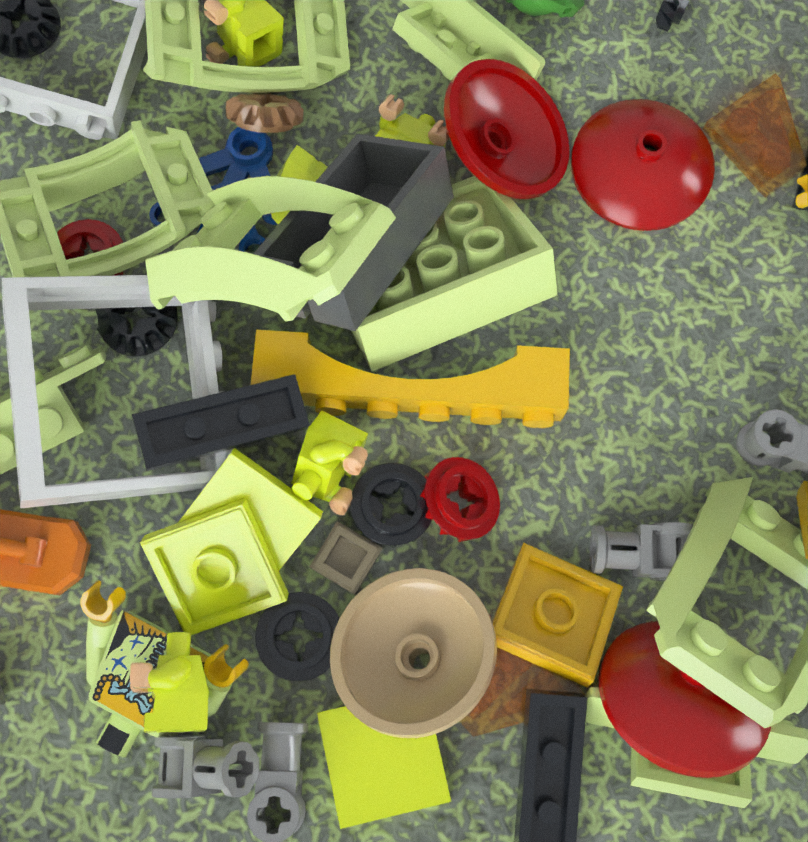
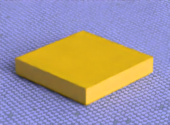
M523 543L492 619L497 647L588 688L594 682L623 586Z

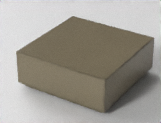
M337 521L309 567L356 596L383 548Z

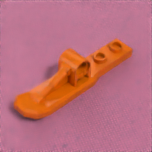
M0 509V586L60 596L84 577L91 544L77 521Z

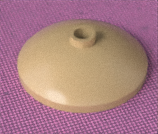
M424 568L396 571L367 585L351 600L336 625L330 648V668L333 683L347 709L373 730L398 738L430 736L442 732L461 721L474 709L485 694L496 664L497 640L491 617L480 598L470 587L456 577L438 570ZM418 655H430V661L425 668L414 669V660Z

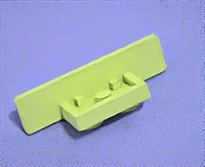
M401 0L410 9L398 13L392 30L407 41L411 49L421 53L439 68L447 79L452 80L466 65L481 59L501 60L522 69L535 80L539 77L545 65V59L474 0Z
M87 345L77 347L58 358L61 364L60 367L42 375L39 368L34 369L42 453L84 432L85 427L60 385L103 364L106 360V353L102 346L89 351ZM10 392L0 396V475L17 466Z
M590 687L585 695L587 697L585 723L614 728L603 708L599 688ZM783 719L781 722L771 726L769 737L756 757L791 764L799 763L808 753V729L795 727L792 722ZM631 747V786L745 808L752 801L750 764L737 772L721 777H692L664 769L652 763Z

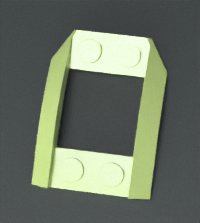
M145 0L148 62L143 71L151 79L227 92L269 93L314 89L346 74L350 70L344 0H294L299 65L285 67L236 66L202 61L198 0Z
M140 120L131 122V130L100 148L68 160L24 169L25 176L0 180V237L13 277L112 276L159 254L198 227L204 214L215 206L214 202L206 194L213 190L186 131L166 127L165 134L144 129ZM146 171L166 221L122 244L86 256L66 260L50 211L126 183Z
M262 176L234 182L206 193L215 206L201 218L200 222L204 226L196 235L187 237L172 251L145 259L150 300L157 309L164 308L174 296L182 304L199 300L236 301L263 307L279 313L285 322L292 321L308 300L314 299L319 306L340 294L396 217L388 207L380 203L313 181L279 176ZM282 211H314L333 215L329 221L331 229L321 241L310 246L301 255L299 262L302 266L299 269L259 255L234 250L262 215Z
M753 477L712 483L705 494L707 496L706 502L699 510L680 554L655 598L649 603L646 611L657 618L660 626L654 637L661 657L752 720L767 728L781 722L787 715L794 712L799 714L808 703V622L795 655L784 674L767 658L756 655L725 634L717 624L703 619L691 610L712 575L730 539L808 590V559L805 558L801 530L780 517L778 512L768 503L754 500L748 496Z

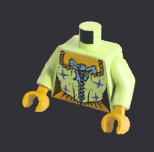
M98 580L83 593L80 599L81 608L88 616L86 680L91 686L88 700L112 713L96 743L117 756L126 757L140 731H144L145 713H151L154 705L152 692L133 693L131 691L130 666L132 663L144 662L151 663L153 670L156 669L159 655H166L167 633L171 632L136 613L122 610L117 617L115 610L124 602L126 591L121 587H117L109 595L107 601L101 596V581ZM191 643L190 655H200L209 691V718L216 714L232 683L248 669L249 663L244 658L234 668L228 666L224 659L225 651L229 649L227 644H224L213 654H210ZM151 732L148 734L158 738L168 735L170 732Z

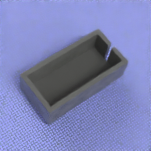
M356 134L316 180L317 183L345 190L388 207L396 219L340 294L319 306L314 299L308 300L297 314V317L306 319L312 313L314 321L352 331L357 330L454 198L444 146ZM290 211L253 254L299 269L302 266L299 262L301 255L310 246L324 238L331 229L329 221L333 215L314 211Z

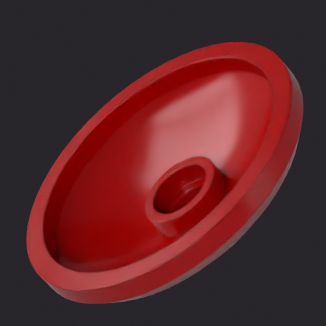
M481 59L471 62L454 76L445 94L444 117L450 141L465 167L480 182L492 190L516 199L537 198L554 188L561 181L569 163V139L563 118L545 89L522 69L496 59Z
M630 99L619 101L600 109L584 123L577 134L572 148L571 172L574 184L582 199L599 216L624 228L651 231L674 226L686 220L699 209L708 196L713 184L715 160L706 135L688 115L662 102L648 99ZM643 145H650L657 151H649Z
M658 621L641 623L621 633L609 646L603 658L599 671V692L608 719L630 747L664 769L686 776L701 778L721 777L732 774L746 767L756 758L769 737L771 726L764 728L661 657L654 634L660 629Z

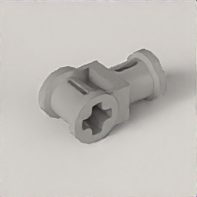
M777 409L766 411L757 417L754 422H749L738 432L736 447L738 453L746 462L756 466L768 465L787 473L799 470L808 474V426L798 423L789 413Z
M665 522L651 525L640 524L632 529V532L605 531L602 525H593L590 536L591 572L602 574L605 568L632 570V577L665 581L687 540L693 524L681 522Z
M258 722V731L263 733L261 769L255 783V797L250 802L247 812L248 826L253 835L263 842H283L299 830L306 815L305 800L302 797L303 770H300L302 735L308 732V723ZM276 797H280L281 808L290 809L291 817L281 822L279 828L275 827L274 818L265 816L264 812L265 807L275 803Z
M165 735L158 738L155 737L154 745L160 748L158 784L152 787V797L192 798L221 793L222 790L226 796L241 798L250 792L258 779L259 757L253 750L252 745L243 741H234L223 747V739L206 738L207 735ZM229 764H241L243 768L242 770L229 769Z

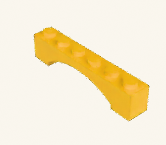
M256 330L250 385L295 374L304 406H315V412L320 413L324 411L332 416L346 414V408L367 409L368 416L379 419L396 418L398 411L419 413V419L429 422H444L450 419V415L471 416L470 421L472 423L480 425H497L502 422V418L522 419V424L526 427L549 428L554 426V421H562L569 409L570 348L517 345L513 358L483 371L451 378L406 379L366 372L336 361L313 347L309 333Z

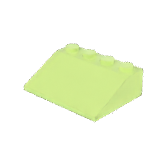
M475 176L452 184L454 195L452 201L357 330H351L371 372L558 295L553 248L511 197L492 190Z

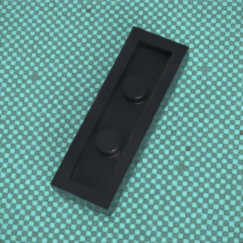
M295 374L132 414L146 471L306 430L310 426Z
M526 689L514 842H576L587 697L582 693Z

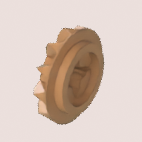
M271 93L239 94L226 101V118L245 130L279 133L289 131L294 126L303 122L304 109L301 107V103L295 99H288L285 95L277 96Z

